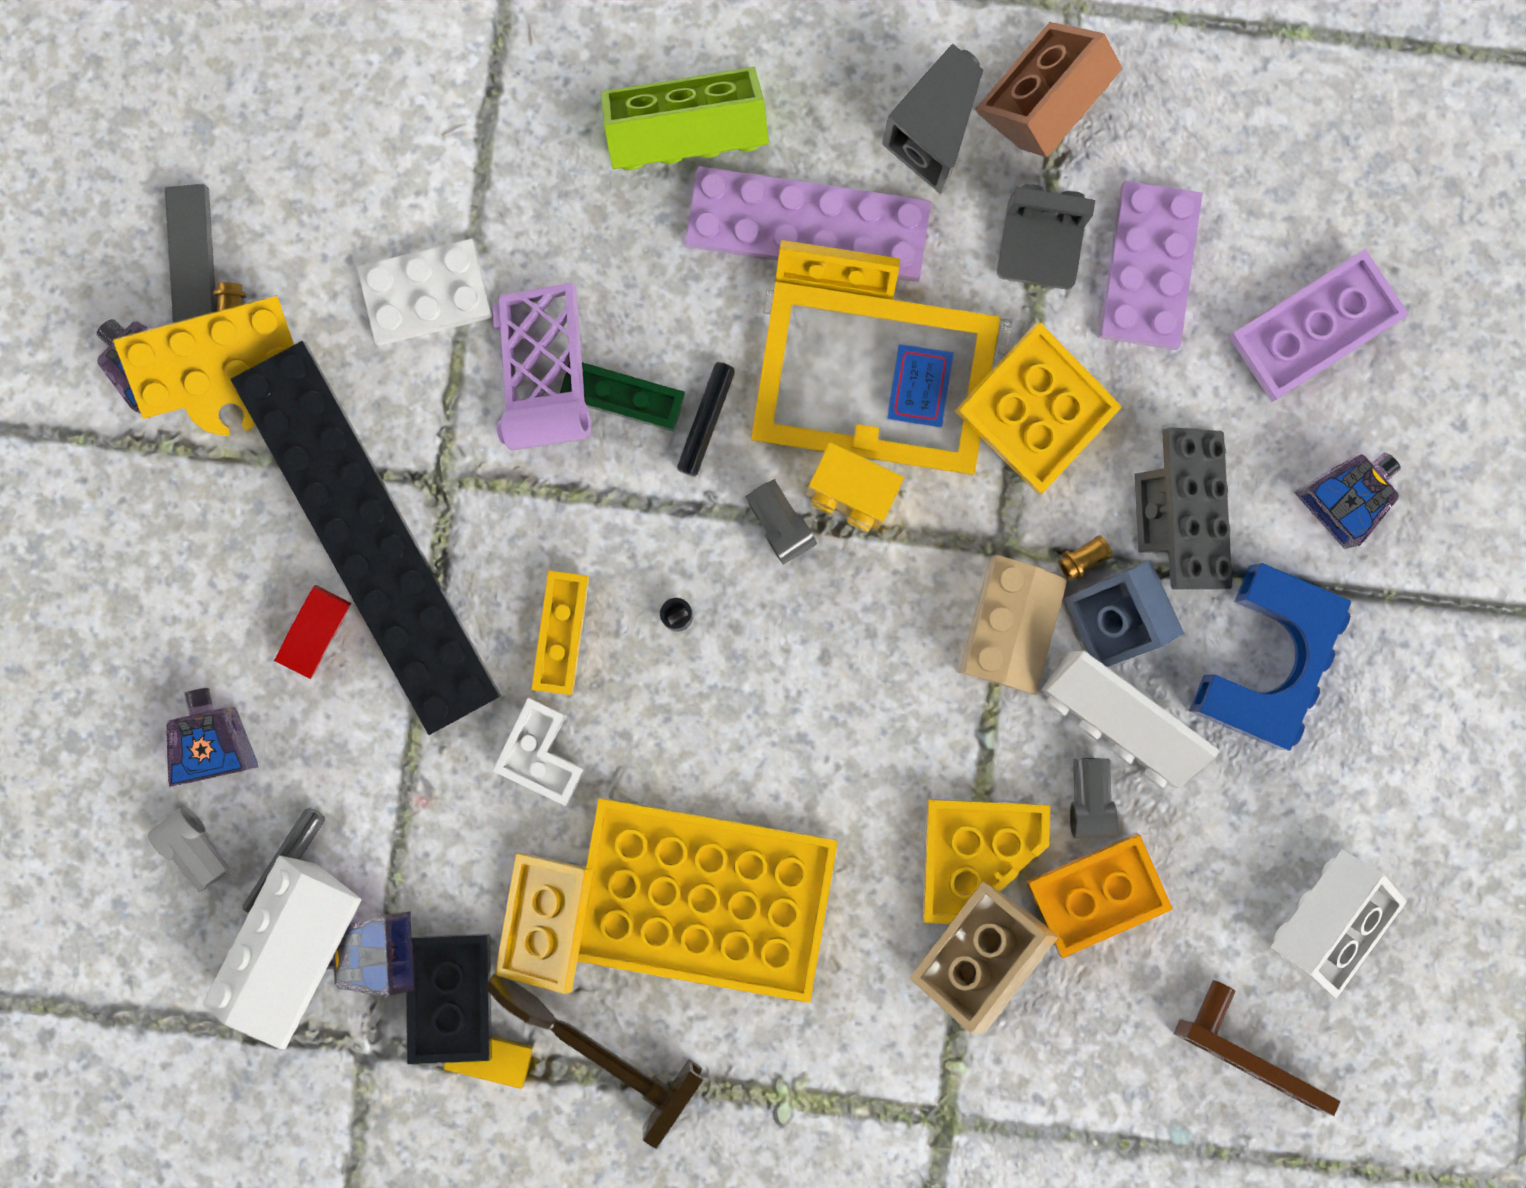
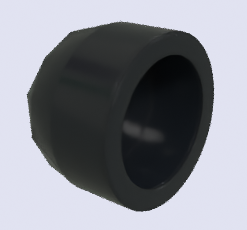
M671 598L662 605L660 618L666 628L674 632L686 630L691 625L693 610L684 599ZM685 611H687V616L681 618L673 624H670L669 620H672L678 617L679 615L683 614Z

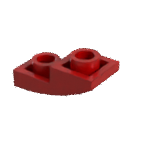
M315 584L288 631L274 661L311 680L331 641L337 635L352 603Z

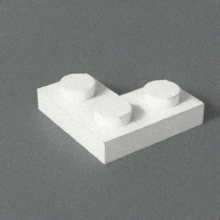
M528 698L493 772L567 806L585 768L549 752L566 715L532 698Z

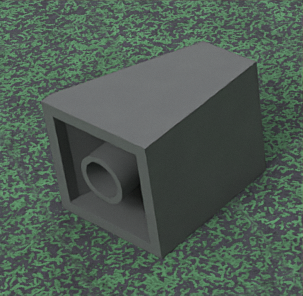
M953 43L888 115L882 141L884 147L940 195L946 189L955 166L983 73L978 59L968 50L963 49L961 51Z

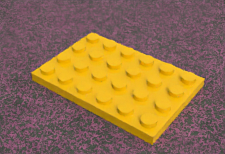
M600 797L598 799L586 868L593 869L577 962L810 1003L838 840Z

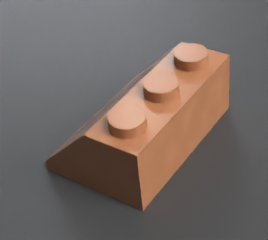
M1049 22L975 110L979 116L1019 149L1047 158L1059 146L1063 138L1084 116L1103 91L1109 87L1110 83L1123 68L1104 33Z

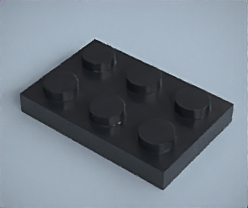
M490 934L410 937L413 988L407 987L406 967L407 1064L490 1061L492 1059L491 994L485 989L491 978Z

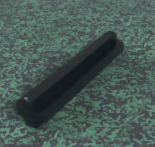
M722 362L714 364L679 459L678 471L688 476L695 477L698 475L734 377L735 370L728 364Z

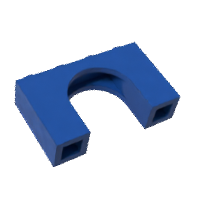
M1264 563L1249 565L1234 602L1276 620L1288 631L1295 648L1293 669L1284 683L1266 693L1252 691L1217 675H1203L1189 712L1275 749L1291 751L1292 746H1296L1303 736L1305 725L1302 722L1307 710L1315 705L1319 697L1320 687L1317 685L1321 675L1330 668L1334 661L1335 650L1333 646L1337 636L1341 635L1349 624L1351 615L1348 610L1352 601Z

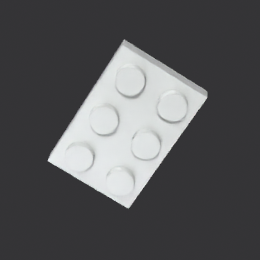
M473 239L357 266L374 342L378 346L493 318L476 244Z

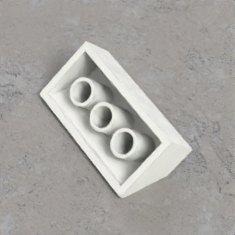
M1085 651L1067 652L1040 689L1042 693L1048 696L1045 703L1063 716L1070 712L1081 721L1078 728L1095 740H1098L1100 736L1113 744L1110 751L1127 764H1131L1133 760L1146 769L1143 776L1162 789L1166 784L1180 789L1215 759L1220 752L1212 744Z
M279 855L252 909L249 911L233 946L229 950L215 981L210 987L203 1005L224 1025L276 1048L286 1049L362 899L316 863Z

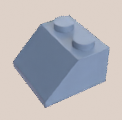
M1151 560L1064 598L1088 653L1106 667L1163 647L1184 634Z

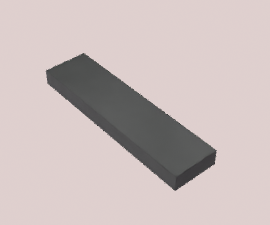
M205 184L165 187L173 323L217 311L216 296H213L215 277L209 188Z

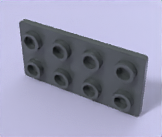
M1164 428L1162 430L1164 469L1134 474L1138 552L1154 553L1169 551L1170 586L1173 590L1231 589L1233 584L1224 433L1215 430Z

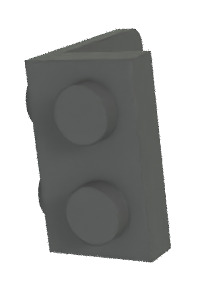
M1035 184L1015 187L1007 204L997 265L998 277L1004 280L1064 290L1071 289L1076 283L1084 228L1093 216L1096 200L1087 199L1084 194L1077 191H1064L1061 194L1045 192L1044 187Z

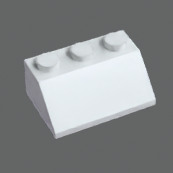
M1342 849L1336 858H1331L1325 864L1322 870V877L1315 887L1301 897L1298 903V910L1290 921L1279 927L1274 937V943L1270 948L1283 960L1337 999L1407 901L1383 873Z

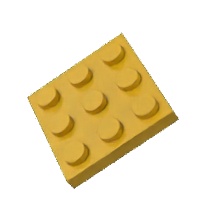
M1039 322L1031 327L958 406L955 412L1037 494H1043L1122 406Z

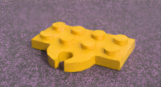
M277 295L113 340L143 419L184 408L192 422L204 431L220 436H230L229 425L224 423L219 417L220 409L226 404H236L243 410L244 415L241 425L245 431L255 425L230 379L294 345Z

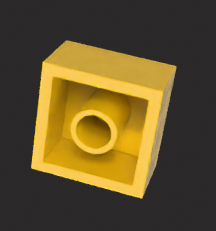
M829 442L808 486L806 497L812 499L811 506L824 513L832 515L833 511L836 510L849 516L846 522L860 530L868 532L871 527L878 530L884 522L905 477Z

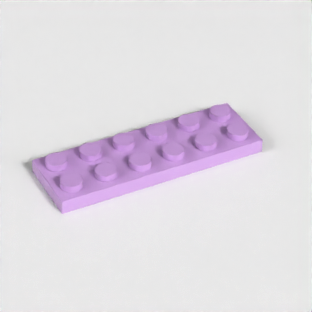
M697 166L685 244L689 248L778 261L781 240L900 258L897 279L918 282L921 274L931 201Z

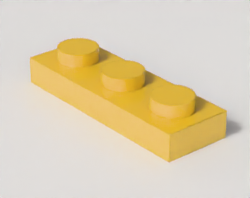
M781 240L775 281L893 300L900 258Z
M548 570L531 690L573 695L590 576Z

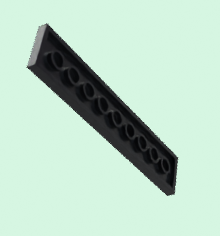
M300 341L231 378L232 384L427 734L431 735L501 697V693L307 343Z

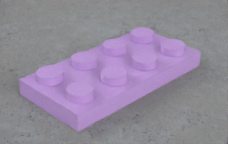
M1131 181L1123 182L1119 196L1099 338L1177 350L1181 347L1202 192Z
M1364 249L1228 337L1270 401L1273 402L1409 316V313L1367 250Z

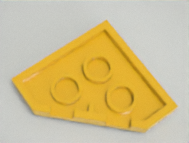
M927 799L923 922L951 924L983 881L1001 892L1032 859L1038 857L1049 847L1050 805Z

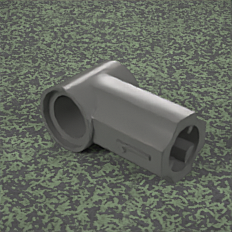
M775 479L764 483L745 496L755 516L767 532L765 537L783 565L817 545L816 539L800 514L796 515Z
M1073 759L1074 802H1071L1070 828L1073 838L1116 837L1118 815L1115 802L1111 798L1110 759Z

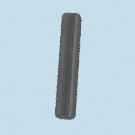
M307 808L302 812L244 902L243 910L249 913L279 855L301 859L325 822V816L312 808Z

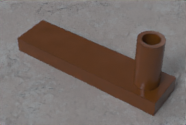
M1212 980L1195 1021L1190 1022L1179 1019L1173 1033L1177 1037L1318 1112L1335 1116L1341 1102L1340 1100L1217 1035L1236 992L1231 987Z

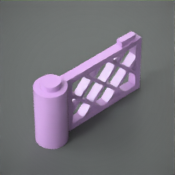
M571 282L498 296L499 304L492 305L494 329L501 332L506 410L502 414L501 420L497 423V434L500 442L506 444L507 448L511 451L588 439L591 434V419L584 399L576 285ZM565 296L566 308L555 321L544 310L553 298ZM527 303L533 310L518 327L512 322L511 306ZM542 315L553 325L538 343L527 332L539 316ZM562 331L568 336L569 346L558 359L547 350V347L557 334ZM524 337L535 346V349L521 365L514 360V349ZM544 353L555 362V365L545 378L540 381L529 371ZM564 369L571 375L572 392L556 394L549 387ZM528 376L538 387L528 399L517 401L516 388L524 377ZM545 392H547L548 394H550V395H548V396H543V394H544Z

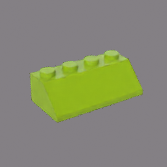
M755 67L601 91L603 122L612 170L622 168L623 170L631 171L639 169L645 164L657 162L674 164L681 161L682 158L694 156L712 158L725 151L739 150L749 152L758 149L760 146L769 145L764 97Z

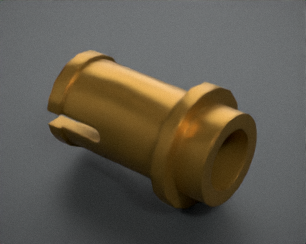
M232 282L217 283V290L213 291V296L217 297V311L242 304V299L246 298V293L242 292V284Z
M1098 535L1092 541L1072 553L1070 551L1064 552L1063 558L1058 560V565L1068 580L1072 581L1075 578L1081 580L1084 578L1086 571L1104 560L1110 559L1112 557V550L1106 540Z

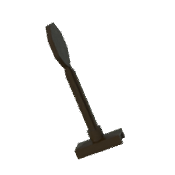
M492 975L485 989L504 1009L527 1024L546 1030L550 1029L559 1040L643 1095L642 1099L655 1107L643 1125V1141L654 1149L658 1148L703 1082V1077L699 1075L702 1067L688 1059L669 1086L657 1077L650 1078L571 1024L556 1019L538 997L514 981Z

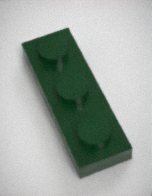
M582 362L584 399L588 408L675 432L685 398L684 391ZM568 372L565 373L560 393L572 392L571 375Z

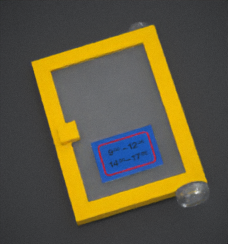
M776 281L774 290L766 289L763 313L770 314L751 441L825 452L829 442H832L866 459L975 475L981 437L955 410L992 371L994 357L1003 359L1007 355L1012 333V319Z

